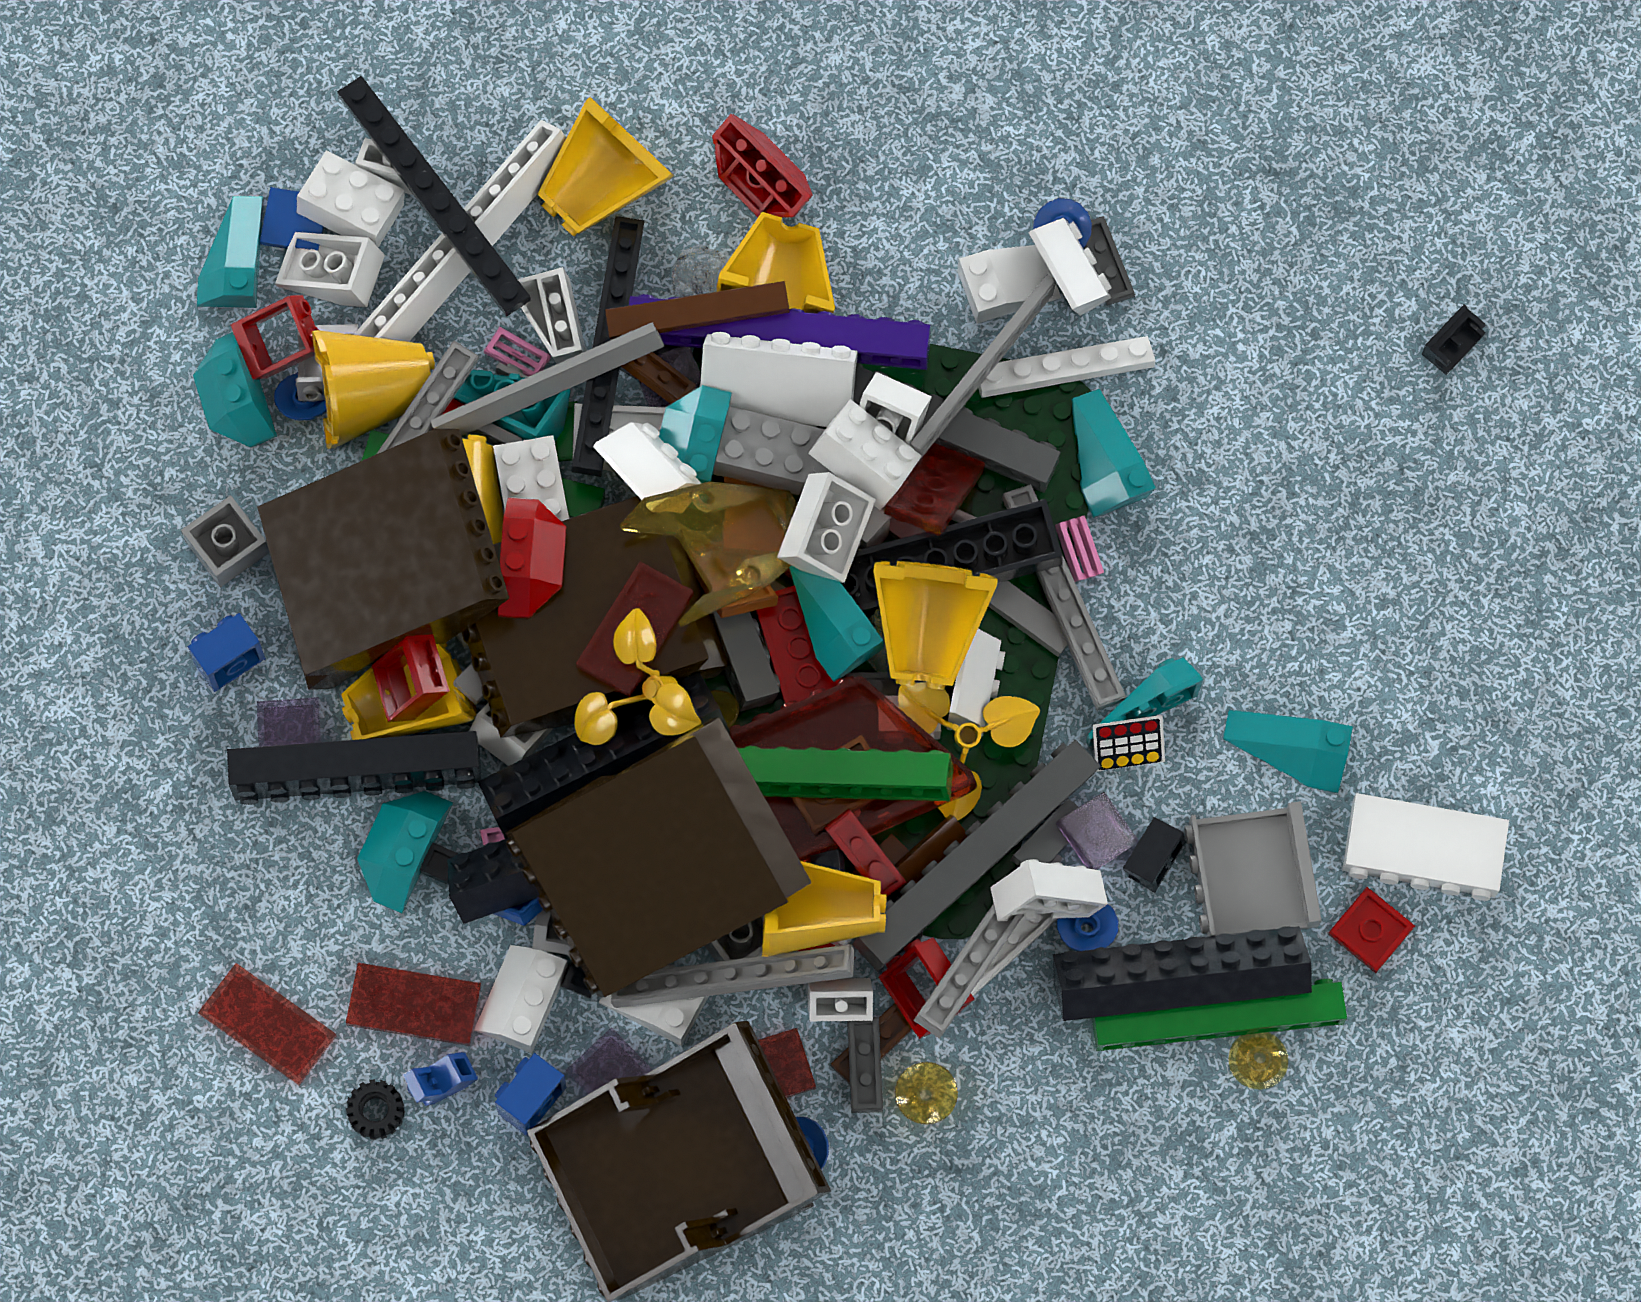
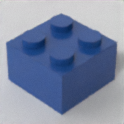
M240 613L235 616H226L218 622L215 629L209 633L202 632L192 639V644L187 646L195 666L214 692L266 659L260 641Z
M535 1052L530 1059L524 1057L514 1071L517 1073L510 1084L504 1082L495 1094L497 1098L495 1105L498 1115L527 1137L529 1136L527 1130L540 1122L567 1088L565 1076Z

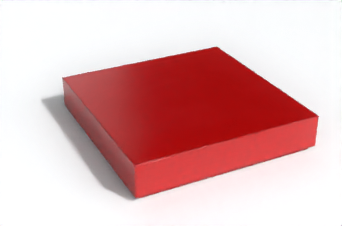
M1366 887L1331 928L1328 935L1373 972L1377 973L1414 929L1415 925Z

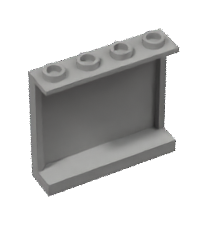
M1301 801L1288 803L1287 808L1203 819H1196V815H1191L1188 822L1189 825L1184 826L1186 843L1192 844L1194 855L1189 856L1191 873H1197L1199 885H1194L1196 903H1202L1204 915H1199L1202 934L1207 933L1208 937L1223 933L1235 934L1251 930L1279 929L1284 926H1300V929L1319 927L1322 920Z

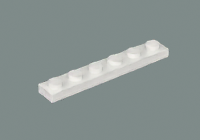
M1145 336L999 362L978 389L981 398L1153 368L1155 367L1156 360L1149 338Z

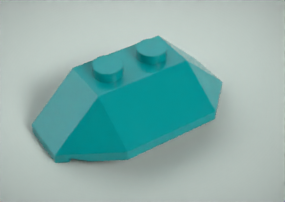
M231 332L216 339L193 374L209 429L248 447L260 445L277 437L260 379L252 380L234 333Z
M702 385L665 408L659 438L678 452L677 457L682 463L689 465L696 471L697 475L695 477L703 485L686 507L704 511L732 392Z
M422 791L382 804L357 858L375 903L403 913L421 874L420 868L432 842H436L453 802L427 791Z

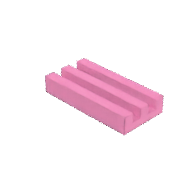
M502 327L498 328L484 350L485 354L506 366L507 364L517 366L528 377L543 371L545 365L551 359V355ZM500 338L507 339L541 360L538 363L519 351L500 342ZM496 346L497 348L505 351L506 353L512 355L520 361L535 368L534 371L519 364L518 362L512 360L504 354L496 351L494 347Z
M1085 515L1056 524L1055 528L1074 581L1078 582L1104 573ZM1068 527H1069V529H1070V532H1071V535H1072V538H1073V541H1074V544H1075V545H1074V548H1073L1071 539H1070L1069 534H1068V531H1067V528H1068ZM1076 555L1079 556L1084 573L1081 572Z

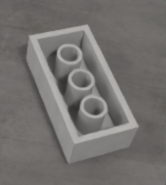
M729 406L713 470L714 475L726 476L800 496L809 474L830 472L835 475L808 454L825 429Z

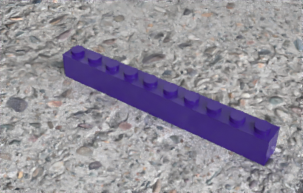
M641 294L638 297L630 296L629 306L668 299H658L652 295ZM795 308L790 309V313L659 333L664 345L703 348L707 334L714 332H724L729 334L730 337L739 338L752 335L765 341L785 339L792 344L801 345L806 342H814L819 344L820 347L827 348L846 346L851 350L858 351L857 363L927 370L931 339L930 324H925L919 320L899 322L888 317L867 319L858 314H850L846 317L836 316L827 311H821L817 314L805 313L803 310Z

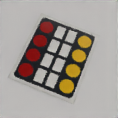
M1163 715L1093 725L1095 760L1101 766L1097 771L1165 762Z

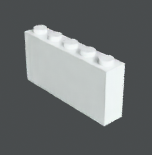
M714 332L707 334L703 344L700 387L704 385L732 392L729 404L731 407L805 425L828 427L850 399L853 401L858 351L851 350L846 346L827 348L820 347L819 344L814 342H806L801 345L792 344L785 339L765 341L752 335L739 338L730 337L729 334L724 332Z
M1356 793L1352 801L1342 871L1349 872L1350 877L1357 879H1367L1369 875L1380 877V882L1394 885L1398 884V881L1411 883L1410 886L1414 889L1427 890L1431 886L1441 888V892L1447 895H1459L1460 892L1471 893L1472 898L1476 900L1488 901L1490 897L1495 898L1500 891L1509 820Z

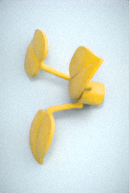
M639 608L633 609L616 629L613 639L614 650L623 663L633 664L636 662L637 668L649 674L650 677L642 685V695L614 701L609 704L605 695L601 692L586 695L577 706L574 721L577 736L583 742L592 745H602L609 742L617 730V717L611 709L642 700H651L655 704L650 711L649 719L653 728L660 734L680 735L702 724L694 710L688 693L677 683L676 679L672 676H660L659 670H652L643 664V662H650L654 659L657 647L656 638L645 614Z
M927 682L914 683V686L901 685L898 690L899 710L904 722L910 729L919 734L927 735L931 734L936 729L938 723L955 731L954 739L956 744L962 748V752L957 765V771L953 770L950 801L933 802L945 818L952 815L957 820H960L975 807L982 789L981 780L976 772L962 771L968 750L979 743L981 733L990 730L991 738L996 744L1003 747L1018 746L1030 735L1040 709L1025 699L1002 696L990 701L983 709V718L988 725L979 728L974 723L968 722L958 726L942 718L950 710V699L945 689L928 688Z

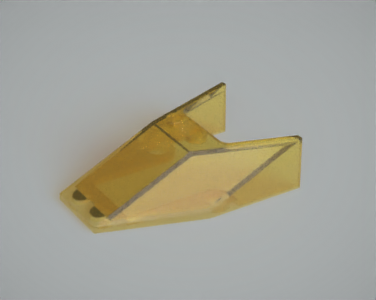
M709 481L645 497L619 526L624 531L674 536L681 542L709 589V594L703 595L679 620L678 623L683 627L769 586L791 566L777 558L795 512L797 502L789 490Z

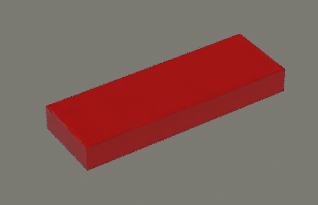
M849 808L824 827L862 877L881 881L880 894H886V897H888L906 883L904 877Z

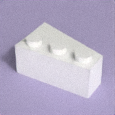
M564 268L518 279L531 298V301L521 308L556 364L586 352L570 278Z
M1036 859L1026 860L1020 864V867L990 887L998 921H1007L1010 915L1024 914L1025 920H1034L1036 918L1035 914L1051 913L1053 919L1090 917L1108 904L1100 870L1087 869L1086 866H1064L1059 862L1049 864L1041 863Z

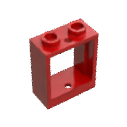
M303 295L287 296L230 324L252 380L267 379L315 355L312 331L319 329L314 324L311 316V307ZM290 309L305 349L272 364L257 325Z
M433 634L406 636L372 665L387 722L415 720L450 691ZM407 664L416 691V695L411 697L403 669Z
M934 937L923 942L920 939H916L904 948L906 953L903 956L898 955L886 964L888 969L878 977L919 1039L932 1034L913 1021L926 1001L906 971L920 959L936 985L939 984L952 964ZM972 994L969 995L958 1013L975 1000Z

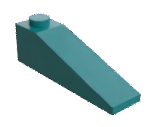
M263 196L232 197L198 277L197 307L257 308Z
M472 369L454 396V399L466 405L518 382L525 377L510 373L509 376L496 375L491 371ZM564 390L496 420L492 424L522 438V441L552 435L554 436V441H556L564 430L571 390Z
M1100 388L1073 398L1072 410L1079 450L1077 457L1081 469V492L1092 517L1096 518L1147 498L1156 489L1144 460Z
M789 565L816 658L833 682H836L884 649L883 639L839 581L807 573Z
M1184 657L1178 660L1169 658L1161 662L1157 666L1158 669L1145 679L1099 724L1157 716L1197 697L1203 679ZM1093 730L1087 735L1086 743L1088 747L1094 745Z
M1229 710L1223 740L1273 766V768L1286 773L1307 787L1338 793L1348 756L1353 726L1318 719Z

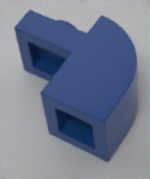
M465 1052L447 1054L429 1067L414 1068L403 1074L411 1096L414 1097L416 1103L423 1102L425 1106L435 1104L465 1089L478 1080Z

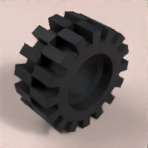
M373 1079L369 1080L370 1083L367 1084L362 1082L357 1090L355 1088L352 1090V1096L348 1097V1106L346 1108L348 1120L352 1128L363 1137H370L373 1140L379 1137L381 1139L387 1138L386 1135L395 1133L396 1128L402 1124L405 1111L401 1095L393 1085L386 1084V1081L380 1080V1082H376ZM378 1098L386 1102L388 1111L382 1120L370 1121L364 1116L363 1109L369 1100Z

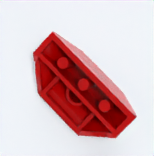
M730 114L712 135L713 144H715V158L719 179L757 217L762 212L782 218L795 217L813 196L805 174L763 132L736 115Z
M507 499L503 517L500 568L509 600L498 606V617L530 618L562 588L567 528L538 499Z

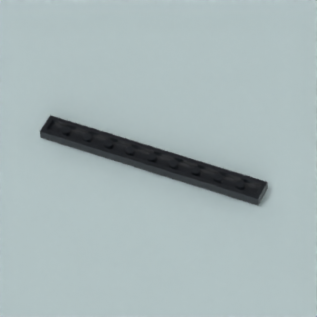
M360 76L338 90L337 94L340 100L504 315L507 317L530 302L531 298L528 292L365 79Z
M615 216L592 348L610 341L605 309L629 306L630 296L633 294L645 220ZM620 366L586 382L572 463V473L602 477L604 458L593 446L597 441L609 435Z

